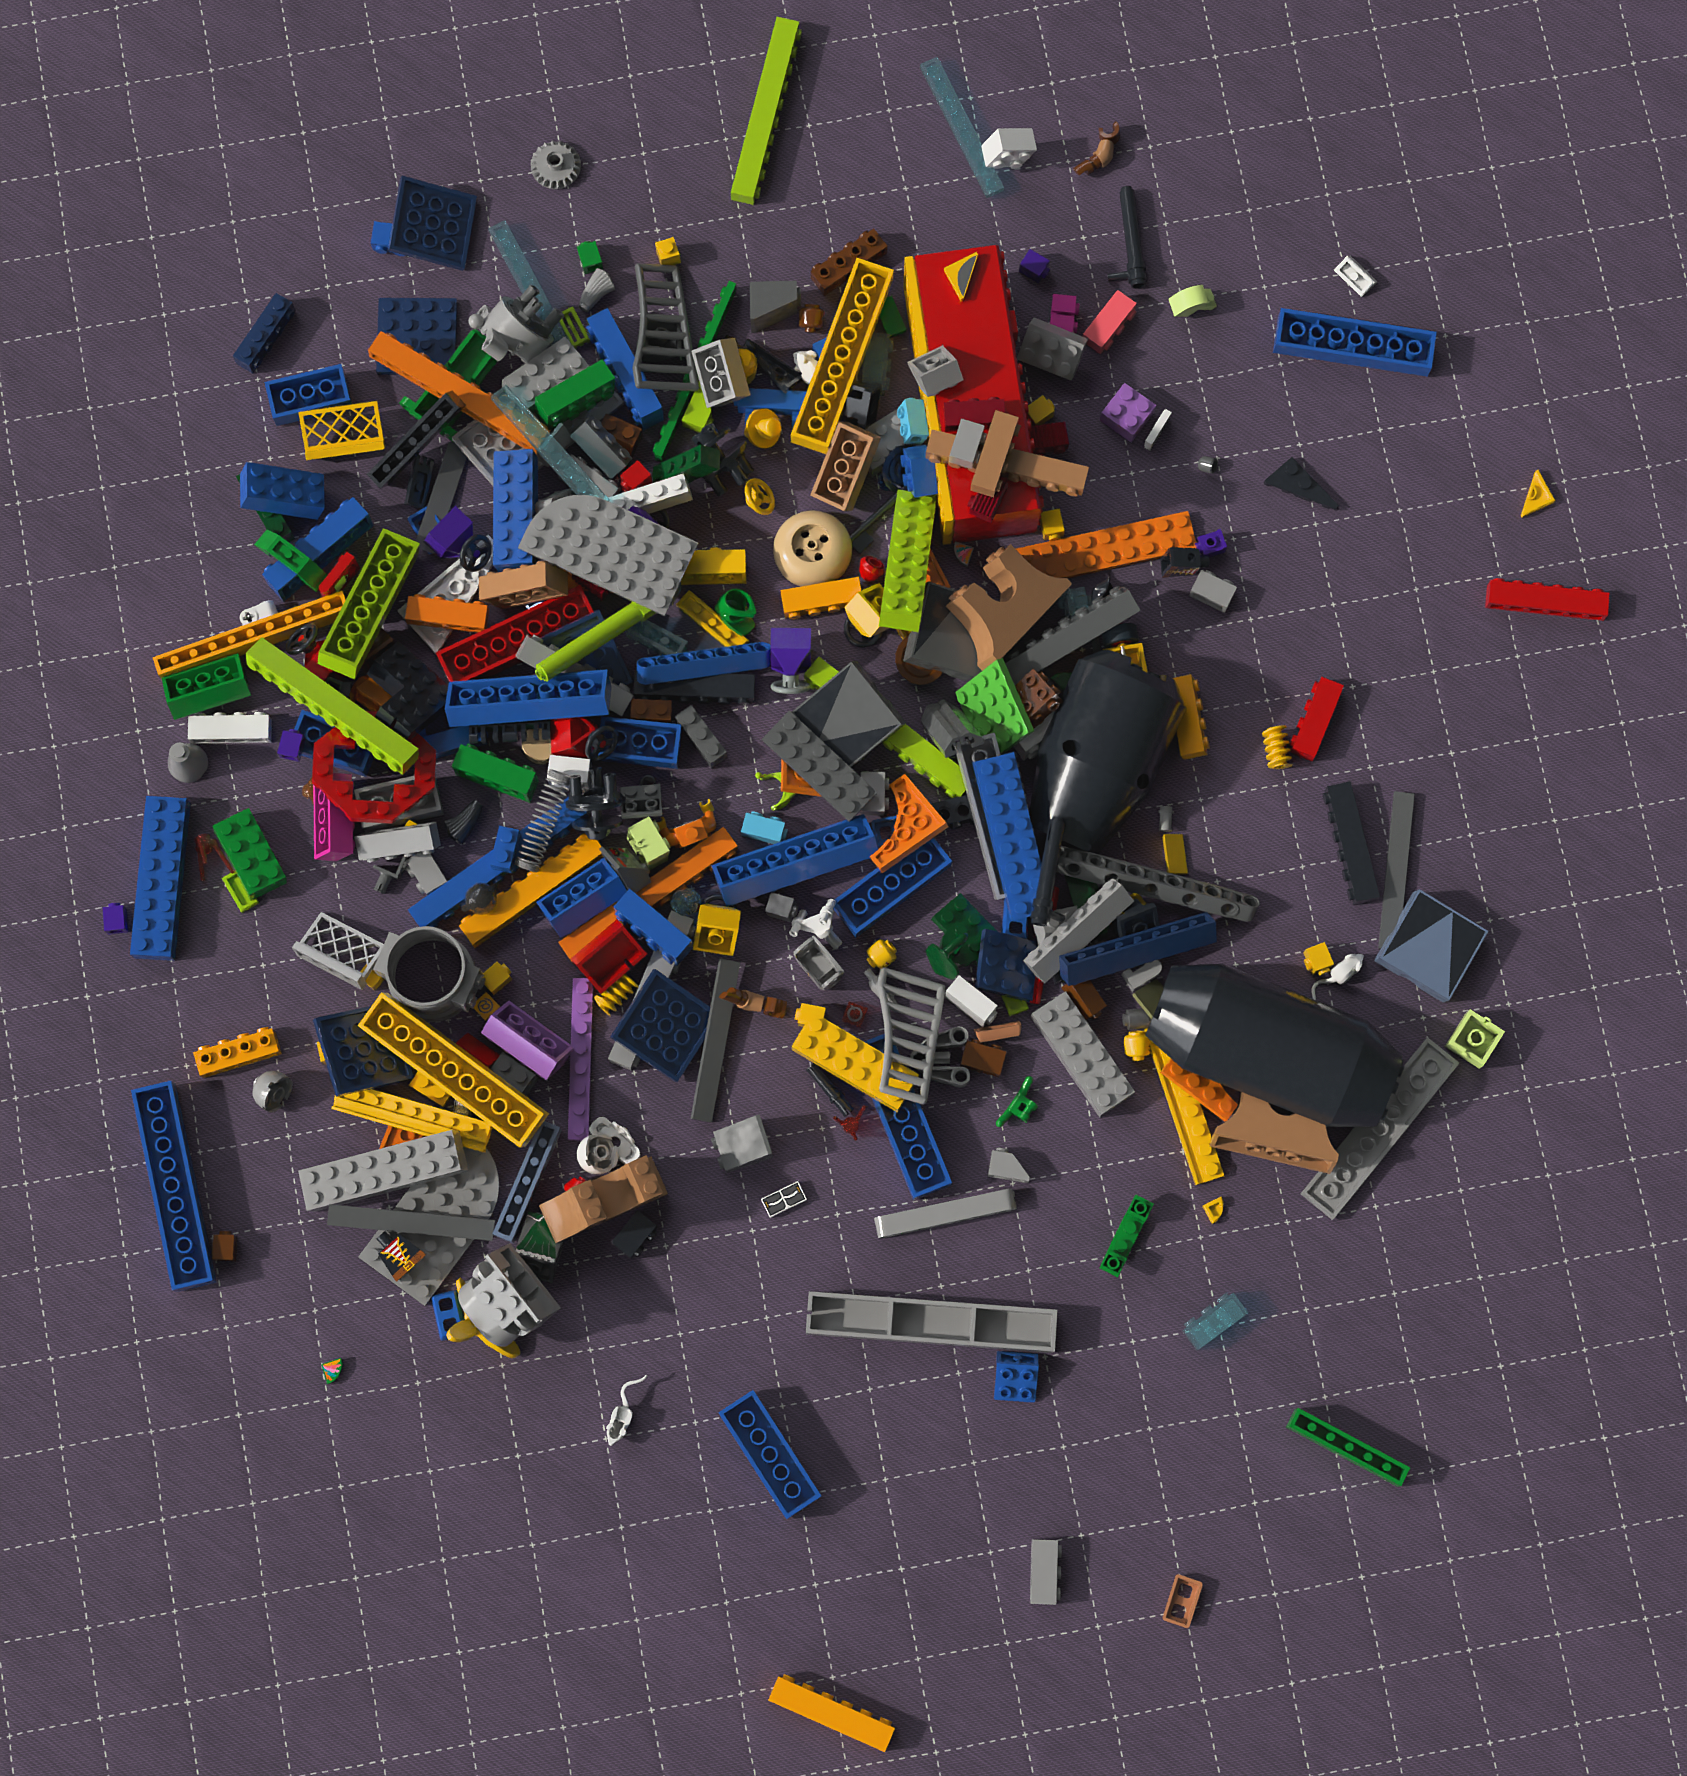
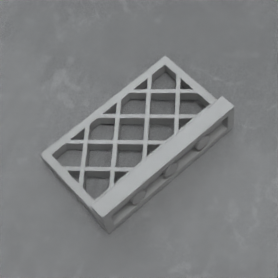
M321 912L300 942L296 941L292 949L303 960L363 990L367 984L365 980L373 970L384 944ZM323 919L329 922L330 928L319 930V925ZM341 929L346 931L345 937L336 939L334 931ZM331 933L333 940L322 943L321 935ZM318 936L319 944L313 946L307 944L310 938ZM361 938L363 945L352 947L351 940ZM348 941L349 948L338 951L337 944ZM334 945V953H324V947ZM373 946L379 948L376 954L368 956L367 948ZM364 949L365 957L355 960L353 952ZM350 953L351 961L340 962L339 956ZM367 962V967L363 973L356 969V964Z

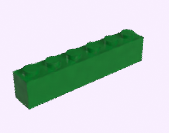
M1300 1408L1294 1410L1286 1428L1397 1487L1402 1486L1410 1470L1409 1466Z

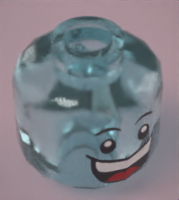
M692 888L677 890L672 896L671 907L681 916L695 914L702 903L701 896Z

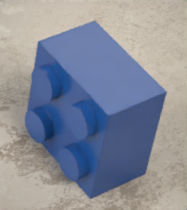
M926 445L903 448V455L900 456L901 465L905 467V474H903L904 486H907L908 492H911L915 498L938 494L935 463L925 458Z

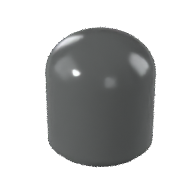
M1203 456L1198 461V468L1202 472L1213 474L1217 469L1218 461L1216 458Z

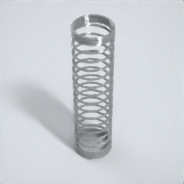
M553 769L549 770L548 775L563 782H559L550 778H546V780L554 782L564 787L565 789H560L547 784H544V786L549 787L563 794L564 796L547 792L544 790L541 791L561 800L562 802L551 800L542 796H539V798L551 802L560 808L552 807L537 802V804L544 806L556 812L557 814L546 812L535 808V810L544 813L555 820L543 818L532 814V816L537 817L551 824L552 826L544 825L530 820L531 823L537 824L549 830L550 832L538 830L528 826L529 829L539 832L548 838L539 837L526 832V835L532 836L544 842L545 844H540L527 839H523L524 841L532 843L542 848L543 850H538L527 847L525 845H521V847L534 851L541 856H535L522 851H518L519 853L527 855L540 863L525 860L520 857H516V860L514 862L515 865L532 872H539L538 870L540 866H538L537 864L540 865L542 864V862L537 858H544L543 854H541L540 852H546V849L542 846L549 845L544 840L551 839L550 836H548L547 834H552L553 831L549 828H555V825L552 822L558 821L557 818H555L554 816H559L560 813L555 809L561 810L562 807L557 803H565L564 800L559 797H567V795L562 791H569V789L566 786H564L569 785V775Z

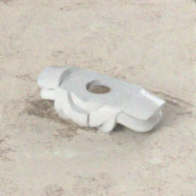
M599 1117L589 1127V1131L592 1134L597 1132L605 1133L611 1138L617 1137L620 1140L621 1144L617 1147L618 1160L623 1164L640 1158V1151L634 1144L635 1141L629 1134L630 1132L624 1126L622 1127L614 1121L611 1123L605 1117Z

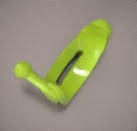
M760 772L755 774V777L761 781L776 778L781 782V772L767 775ZM783 792L782 799L772 806L771 810L776 811L784 808L796 794Z

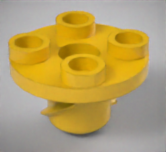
M756 409L747 419L744 435L754 446L769 448L778 441L781 433V424L773 411L769 409Z

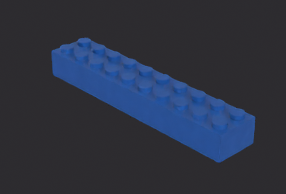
M167 1081L133 1089L131 1093L172 1291L180 1292L217 1283L176 1084L173 1081Z

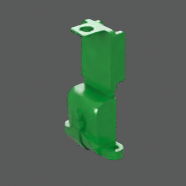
M473 329L444 366L447 367L449 372L460 374L466 382H473L480 386L498 361L482 350L486 336ZM425 390L416 403L404 396L399 404L410 415L420 420L440 398ZM460 411L439 435L454 442L452 436L458 432L451 427L463 412Z

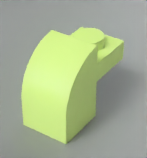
M1203 285L1186 288L1169 298L1175 317H1188L1197 310H1212L1217 307L1211 289H1204Z

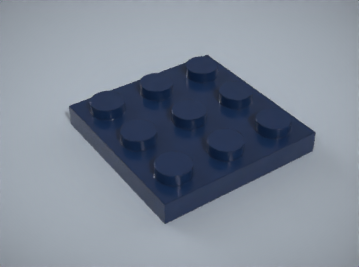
M989 929L982 930L975 988L1027 1002L1032 1001L1035 975L1023 960L1031 951L1038 947L1037 942Z

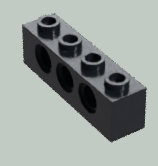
M967 795L931 803L939 814L947 813L949 815V819L945 822L951 830L963 827L962 824L969 822L970 825H975ZM960 808H965L969 813L966 816H961L957 811Z

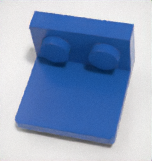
M997 1351L995 1400L1035 1402L1039 1367L1038 1354Z

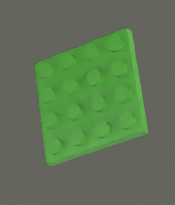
M1003 658L995 660L955 692L965 716L979 734L983 736L995 733L1001 755L1034 732Z

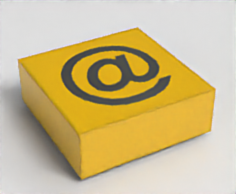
M487 992L476 1001L474 1006L475 1011L485 1021L500 1008Z

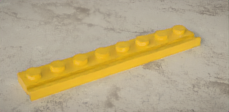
M1150 1040L1151 1054L1195 1185L1223 1177L1224 1173L1215 1147H1210L1212 1137L1200 1103L1160 1073L1170 1057Z
M374 1089L339 1097L335 1095L334 1105L331 1108L424 1136L449 1130L460 1131L463 1147L480 1152H486V1146L492 1131V1126L483 1120Z

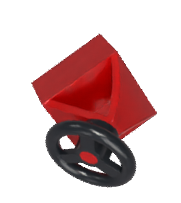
M314 623L305 624L290 636L286 643V652L290 655L304 652V667L324 682L327 681L326 678L328 676L344 678L345 675L318 664L319 650L325 640L315 641L318 635L317 625ZM310 629H312L311 636L308 635Z
M585 717L550 719L551 754L601 761L610 756L618 744L619 735L612 726L607 725L599 728L595 722ZM603 732H611L613 738L607 739ZM610 745L604 753L598 755L602 749Z

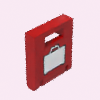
M346 552L339 557L338 563L319 585L322 597L342 591L358 572L360 567L353 555Z

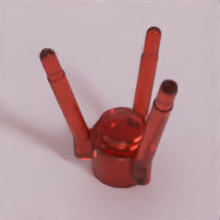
M201 834L195 837L201 881L205 880L203 863L207 864L206 854L212 852L213 847L232 874L234 873L229 861L219 848L216 839H211L210 834Z
M862 1106L855 1118L847 1117L843 1121L836 1116L833 1117L840 1126H843L844 1132L851 1134L855 1141L858 1139L856 1135L859 1128L858 1121L863 1115L866 1106Z

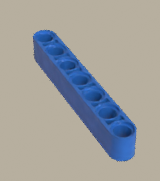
M757 642L641 658L637 661V681L641 684H654L767 668L771 665V645L766 642Z

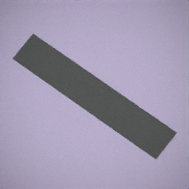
M451 442L448 443L416 538V542L420 543L419 549L435 554V552L423 541L428 533L438 524L435 520V514L439 521L448 514L467 458L462 450Z

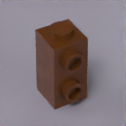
M1090 980L1071 986L1065 984L1061 987L1064 992L1066 991L1085 1020L1090 1017L1094 1020L1103 1014L1101 1010L1107 1005Z

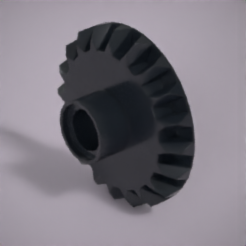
M902 443L901 446H895V449L889 451V455L884 457L885 462L882 464L883 469L880 472L883 476L882 481L894 493H897L904 486L903 474H905V467L901 471L900 458L903 455V448L916 445Z

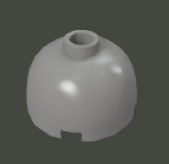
M267 1071L258 1076L253 1083L252 1094L256 1104L269 1113L282 1107L280 1102L284 1097L287 1100L292 1091L293 1082L289 1079L290 1077L279 1071Z

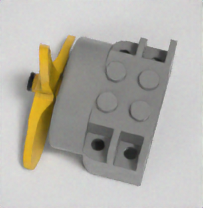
M511 1243L487 1254L485 1256L486 1259L476 1266L473 1271V1277L467 1283L461 1277L456 1281L458 1299L465 1313V1320L454 1324L447 1331L446 1335L452 1342H463L478 1336L486 1345L502 1355L516 1358L520 1355V1349L514 1340L540 1327L561 1307Z

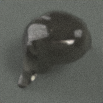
M479 882L469 887L465 893V904L461 907V910L463 912L472 911L479 915L490 913L497 904L496 890L498 889V884L490 886L487 883Z

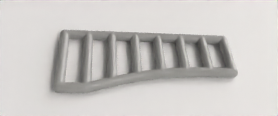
M883 967L880 969L877 983L885 1032L884 1060L879 1090L885 1094L925 1104L928 1098L946 987L940 983ZM890 977L937 991L936 999L887 985L886 979ZM886 993L934 1006V1012L930 1014L889 1002ZM890 1010L932 1022L931 1030L891 1019ZM892 1028L929 1038L928 1046L893 1036ZM893 1045L926 1054V1060L923 1062L892 1053ZM892 1061L924 1070L923 1078L892 1070ZM889 1078L921 1086L920 1095L888 1086Z

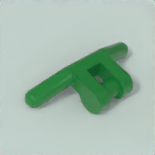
M1032 1076L1025 1078L1019 1092L1009 1107L996 1121L997 1127H1002L1012 1115H1015L1025 1123L1029 1121L1030 1114L1038 1107L1036 1103L1025 1097L1033 1083ZM1021 1103L1026 1106L1023 1111L1018 1109Z

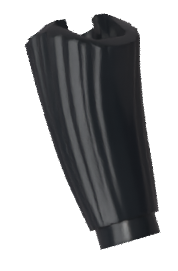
M473 800L457 816L444 820L448 837L463 845L477 823L483 805Z

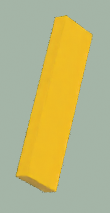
M690 590L676 604L680 610L724 647L748 644L749 640L745 636H740L728 628L719 618L718 614Z

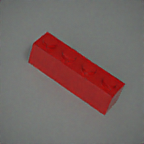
M1321 677L1319 682H1314L1311 689L1314 695L1312 700L1308 699L1303 710L1307 712L1305 717H1300L1296 728H1299L1297 736L1294 734L1289 744L1292 747L1290 753L1309 761L1314 760L1344 685Z

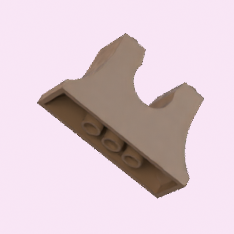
M1011 544L1006 548L1002 546L996 552H993L986 559L988 563L983 567L988 578L997 585L1000 591V602L990 598L983 588L972 583L968 587L964 585L959 590H956L949 597L951 601L946 605L970 634L977 651V666L982 671L995 660L1001 659L1072 584L1067 578L1051 577L1037 570Z
M1243 1092L1240 1095L1237 1111L1228 1121L1217 1126L1210 1142V1147L1327 1174L1332 1172L1339 1156L1330 1143L1326 1125L1299 1114L1290 1116L1280 1115L1270 1107L1268 1102Z
M645 1155L600 1178L576 1185L561 1195L539 1205L555 1243H558L661 1198L668 1193L652 1157L648 1158Z

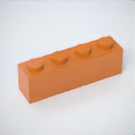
M414 594V596H408L405 620L410 625L478 633L487 629L489 608L488 605L480 601L465 603L462 599L448 601L443 597L436 596L434 599H431L421 594Z

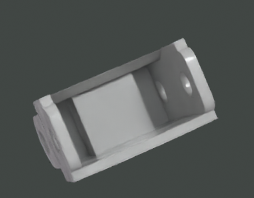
M814 935L793 952L798 964L820 990L828 991L844 975V970Z

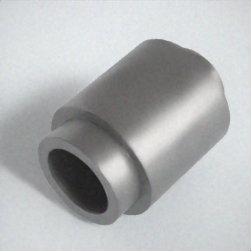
M1143 1008L1126 1010V1014L1122 1016L1123 1025L1127 1026L1128 1030L1146 1029L1151 1021Z

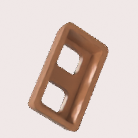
M1019 1021L977 1028L974 1029V1032L980 1042H987L1019 1036L1022 1027Z
M1177 1574L1163 1614V1620L1189 1628L1202 1589V1582ZM1180 1584L1192 1587L1189 1598H1184L1177 1594ZM1174 1604L1186 1608L1182 1619L1171 1615Z

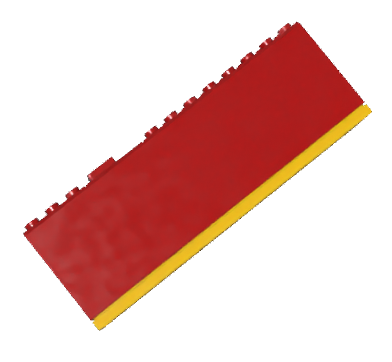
M998 245L916 255L914 258L913 256L905 257L903 289L914 359L943 345L957 360L963 377V381L959 382L956 386L948 387L935 396L927 397L919 387L920 400L924 401L929 431L927 445L931 430L945 432L944 402L952 399H957L961 402L972 398L988 400L991 397H998L1004 399L1006 414L1019 417L1018 424L1021 427L1018 436H1014L1012 443H1015L1014 449L1033 453V450H1035L1034 439H1030V432L1032 431L1030 419L1027 420V413L1029 412L1028 402L1023 401L1025 400L1024 394H1026L1025 383L1020 382L1019 376L1023 375L1022 364L1017 363L1015 341H1017L1018 328L1015 310H1009L1011 295L1010 289L1007 288L1006 284L1008 276L1007 270H1004L1003 265L1005 263L1004 252L999 250ZM977 252L978 258L964 300L960 301L944 272V268ZM957 431L945 433L956 435ZM935 463L938 494L935 495H937L936 504L943 545L951 544V541L952 543H955V541L960 543L1034 533L1037 531V526L1040 525L1041 514L1043 513L1042 508L1044 507L1043 496H1039V488L1041 486L1032 487L1027 482H1012L1006 477L1000 476L1001 480L1008 482V489L992 523H989L969 514L970 507L967 506L972 495L976 496L977 492L971 491V483L975 473L969 471L968 468H953L948 463Z

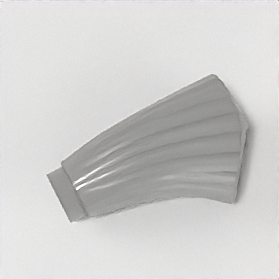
M598 268L594 271L581 296L580 304L578 305L581 310L589 312L604 295L615 290L609 273Z

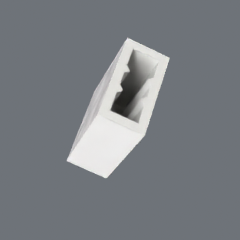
M958 976L946 990L945 998L980 1026L984 1027L986 1023L990 1025L996 1018L997 1005L961 976Z

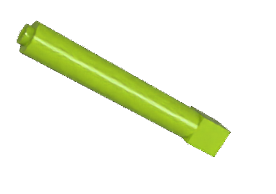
M632 601L623 609L536 664L535 673L537 677L546 682L551 680L639 621L644 622L656 614V612Z

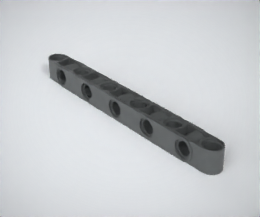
M1061 845L1057 873L1101 885H1104L1113 878L1128 892L1246 922L1253 920L1260 905L1258 898L1253 895Z

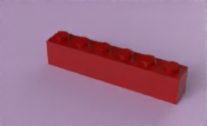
M1495 578L1490 580L1487 585L1485 608L1604 621L1608 616L1610 593L1604 592L1602 589L1589 591L1584 590L1582 587H1572L1570 589L1564 588L1563 585L1544 586V583L1539 582L1525 584L1524 581L1520 580L1505 582L1502 578Z

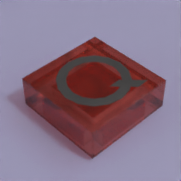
M848 1002L842 1021L861 1028L868 1008Z

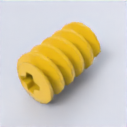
M1286 725L1270 727L1262 733V736L1266 738L1263 742L1264 745H1267L1265 752L1269 753L1266 759L1270 761L1267 764L1270 769H1285L1293 766V764L1287 763V761L1292 759V756H1286V753L1290 752L1291 749L1284 748L1285 745L1289 744V741L1283 740L1284 737L1288 736V733H1282V730L1287 728Z
M624 974L607 989L608 992L604 991L601 994L602 997L596 995L594 998L597 1005L611 1017L609 1010L617 1011L615 1003L622 1006L620 998L627 1000L626 992L633 994L634 992L631 987L638 988L639 986L629 976Z

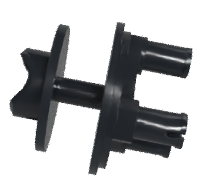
M711 423L703 427L700 433L693 436L692 441L696 446L704 445L720 450V469L702 477L719 497L728 490L718 477L719 473L723 471L730 472L738 486H740L749 479L747 476L755 469L745 457L746 441L739 442L723 452L716 442L723 438L731 428L727 426L718 431L715 425Z
M595 767L589 768L591 785L585 792H582L580 775L568 776L570 794L569 799L565 802V806L575 811H592V816L573 821L572 827L576 830L585 831L590 840H603L607 838L612 828L623 824V819L615 815H602V810L616 808L625 804L626 797L617 791L616 773L604 774L603 784L602 767H597L596 773Z

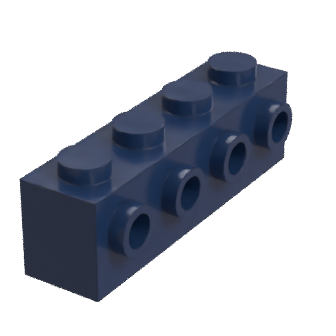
M275 293L234 353L233 358L237 365L252 374L261 365L263 358L272 349L274 342L282 334L284 327L295 314L296 310L291 301Z

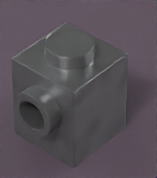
M771 892L765 912L770 917L791 922L792 917L795 918L797 915L798 906H796L797 903L793 898Z

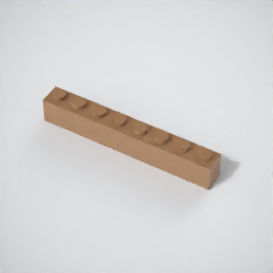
M931 430L925 458L933 463H948L953 468L963 467L949 462V455L956 435ZM979 445V452L982 453L984 445ZM1013 449L1012 455H1007L1006 461L1009 464L1006 473H1001V476L1006 477L1009 481H1023L1032 487L1043 486L1053 492L1060 490L1070 496H1082L1089 467ZM974 463L972 469L968 468V470L975 473L978 464Z

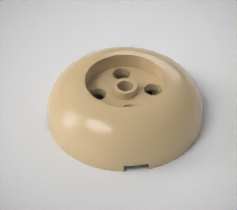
M804 511L787 519L779 528L774 539L773 555L782 575L791 583L802 587L831 582L840 578L851 561L852 543L847 529L836 517L822 511ZM803 532H808L809 536L807 538H803L801 534ZM828 537L826 543L820 541V538ZM798 549L804 551L802 556L796 555ZM821 554L823 559L816 561L814 558Z

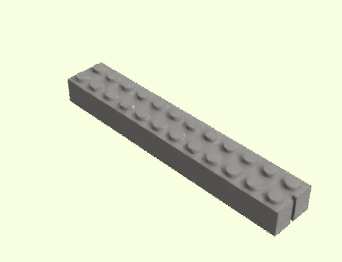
M809 1291L807 1311L812 1312V1314H807L806 1335L1046 1353L1055 1352L1057 1310Z

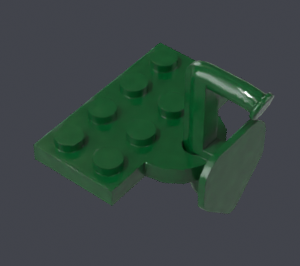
M961 893L931 919L944 933L939 947L935 944H930L926 949V955L933 971L940 976L954 980L959 974L958 967H966L972 963L978 967L982 930L997 931Z

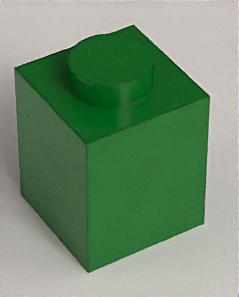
M585 241L577 246L584 274L592 273L597 268L603 269L596 241Z

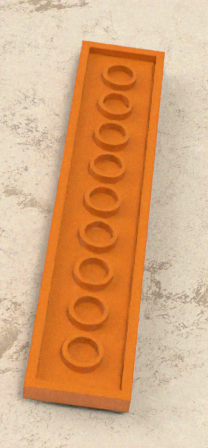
M1185 511L1016 548V550L1027 562L1042 573L1055 578L1068 579L1159 559L1170 547L1196 548V539L1189 512Z

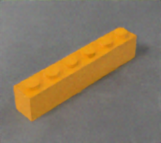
M786 1674L783 1677L778 1676L768 1701L883 1752L886 1751L895 1727L891 1726L892 1721L883 1717L877 1720L872 1717L873 1713L862 1708L860 1712L852 1709L853 1704L844 1700L841 1703L834 1701V1696L822 1691V1694L814 1692L815 1687L804 1682L800 1686L794 1683L795 1678Z

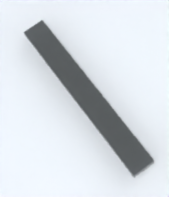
M1397 791L1393 793L1378 949H1381L1387 937L1396 927L1399 916L1403 911L1414 803L1413 793Z
M719 959L690 1119L712 1122L733 1003L723 1000L719 996L722 992H727L730 987L736 988L740 962Z
M329 1204L327 1225L487 1241H493L495 1220L331 1204Z

